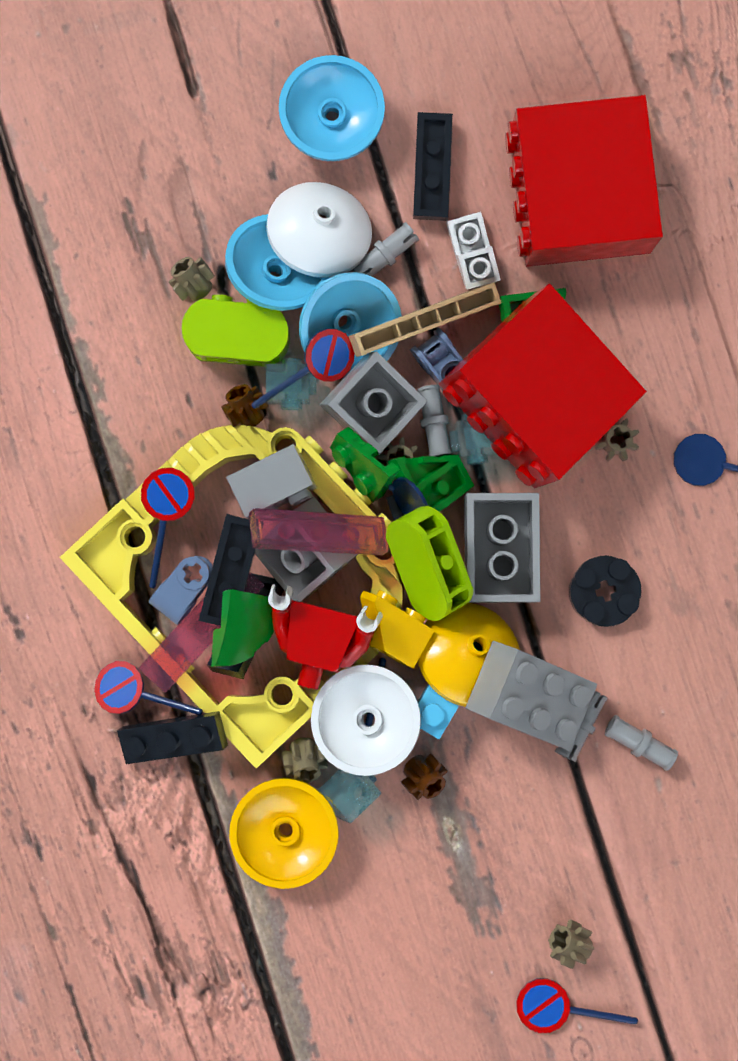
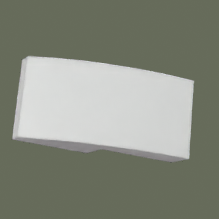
M477 212L446 221L466 290L500 281L493 248L489 244L482 213Z

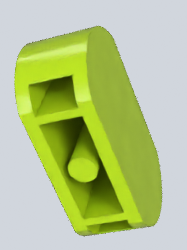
M212 295V299H200L192 304L182 320L184 342L190 352L200 361L270 368L284 358L290 344L287 321L281 311L258 306L248 299L247 303L233 302V297Z
M421 506L389 524L386 531V540L411 605L418 613L428 620L439 621L470 602L473 596V586L448 520L438 510L430 506Z

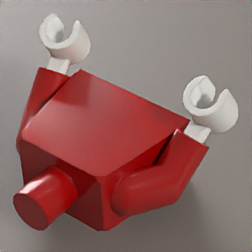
M272 585L268 602L272 607L273 628L280 650L287 654V660L302 664L297 685L318 690L323 669L339 672L341 668L351 667L368 651L374 631L383 618L381 612L378 613L375 620H372L365 613L368 606H364L358 616L292 600L290 607L293 593L292 587L287 586L286 596H279L275 592V585Z

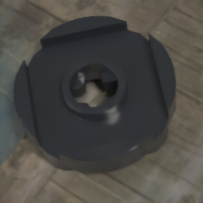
M607 555L597 556L583 562L574 573L569 585V599L575 612L587 622L601 627L615 626L628 620L638 610L642 593L640 579L626 560ZM601 581H606L607 585L613 586L615 591L610 594L611 600L606 602L603 596L597 597L595 591L601 588Z

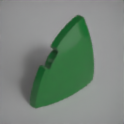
M231 589L223 591L221 628L213 630L211 667H224L242 663L253 657L254 653L270 640L274 633L272 607L268 602L267 596Z

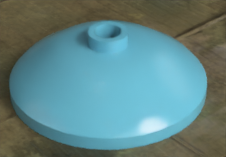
M326 55L306 61L291 73L281 90L279 117L284 133L298 150L318 160L341 161L360 154L376 139L384 120V96L377 79L361 63L344 56ZM329 112H336L339 117L334 121H330L326 118V115Z
M268 214L254 217L241 224L234 231L227 244L225 267L233 286L252 303L271 310L287 311L298 309L304 306L306 300L318 285L330 278L313 277L297 272L276 255L267 236ZM276 272L280 277L273 276L270 273Z
M358 272L335 275L318 285L303 306L299 321V337L302 348L305 352L308 341L321 330L337 329L346 333L349 337L355 333L401 317V309L393 292L380 280ZM342 316H347L346 324L339 327V319ZM398 342L375 351L388 361L394 353ZM363 356L354 357V362L350 371L363 358Z

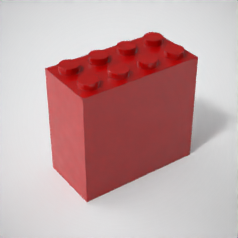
M646 95L516 108L513 121L508 122L505 144L507 154L513 153L512 167H509V179L511 188H517L516 201H513V214L515 223L521 222L520 236H517V249L519 257H525L526 267L651 254L662 239L663 233Z
M550 283L522 302L438 383L443 388L442 393L447 401L453 406H459L468 416L467 421L470 426L478 433H484L492 442L491 447L500 458L508 460L517 469L515 471L517 477L525 485L532 486L534 489L560 480L647 392Z

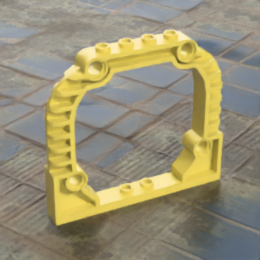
M221 426L192 438L160 467L175 468L182 471L190 478L193 486L196 487L208 474L224 464L248 458L262 460L277 452L276 447L279 441L286 438L292 439L296 443V447L299 449L317 486V489L312 492L357 538L355 548L359 554L356 556V559L363 572L372 580L371 593L377 595L378 591L381 590L398 600L396 607L402 610V583L393 556L388 560H379L373 554V547L377 542L387 541L386 531L391 521L383 513L377 517L368 507L372 503L367 495H362L357 488L353 491L344 482L348 476L334 461L328 465L321 458L320 454L323 452V449L311 436L304 439L294 429L287 427L279 428L271 433L254 426ZM142 483L130 496L117 503L60 558L204 713L220 712L226 737L257 769L311 718L312 707L318 692L326 681L338 672L323 669L318 690L297 685L298 679L295 681L291 677L280 676L269 681L265 687L264 694L249 696L228 695L219 703L191 673L195 669L191 662L181 653L175 656L167 647L171 642L165 634L157 627L151 630L125 602L135 591L134 577L138 556L150 553L157 541L156 532L153 527L159 522V519L152 517L143 506L141 501ZM141 528L145 533V541L141 546L133 548L128 540L129 534L132 530ZM369 646L368 651L352 666L367 665L380 651ZM278 684H285L291 688L293 696L289 703L279 704L273 698V690Z

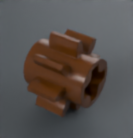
M246 384L237 385L226 394L225 399L228 403L221 406L233 427L238 424L256 426L264 419L262 409L269 407L268 403L266 402L256 409H253L251 406L254 401L263 396L257 386L250 389Z
M429 754L427 758L423 755H416L405 764L403 773L406 778L401 783L417 800L422 795L427 799H431L439 795L444 789L446 780L443 778V775L448 770L433 754Z

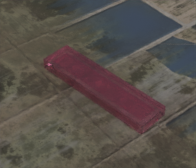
M254 508L249 512L253 548L384 555L389 551L384 517Z
M250 572L245 592L258 594L265 585ZM204 598L138 668L164 693L178 681L213 643V630L221 628L218 625L198 621Z

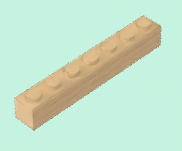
M495 282L355 333L350 335L349 339L355 356L359 357L491 306L501 304L502 302Z

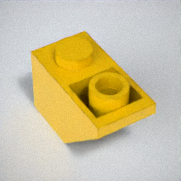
M381 590L378 591L377 595L363 591L360 600L362 608L368 606L365 611L366 616L369 619L375 620L379 612L383 614L382 620L374 631L370 646L396 662L413 669L434 630L423 624L426 618L420 613L408 607L405 612L396 607L398 600Z

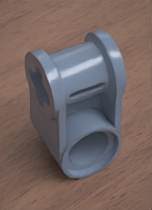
M437 328L434 331V336L419 347L413 346L410 349L415 360L437 385L463 360L451 340L440 328Z
M203 556L183 559L172 574L155 591L149 600V604L176 625H179L207 588L213 567L212 563ZM200 565L202 568L199 573L203 576L202 579L191 580L189 577L192 572L188 569L189 566Z

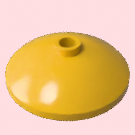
M467 603L439 621H426L425 625L433 629L434 633L418 659V664L425 680L438 695L451 703L466 707L492 641H497L518 650L520 648L513 631L498 614L484 606ZM473 642L479 643L482 651L476 650Z
M290 778L272 779L252 788L235 808L229 830L231 849L242 870L255 881L265 886L279 889L303 886L321 875L334 857L339 837L336 814L327 798L310 784ZM284 823L290 824L293 829L292 834L288 836L283 835L280 832V825Z

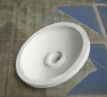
M307 182L288 188L275 199L267 218V236L276 255L290 268L313 277H333L351 271L366 256L372 239L371 222L362 204L347 191L327 183ZM319 215H325L328 218H321Z
M374 665L352 666L333 675L318 692L311 713L312 733L321 753L337 768L355 775H376L395 768L413 750L421 727L419 704L410 686L394 672ZM366 713H372L375 716V723L371 727L366 726L363 722V717Z

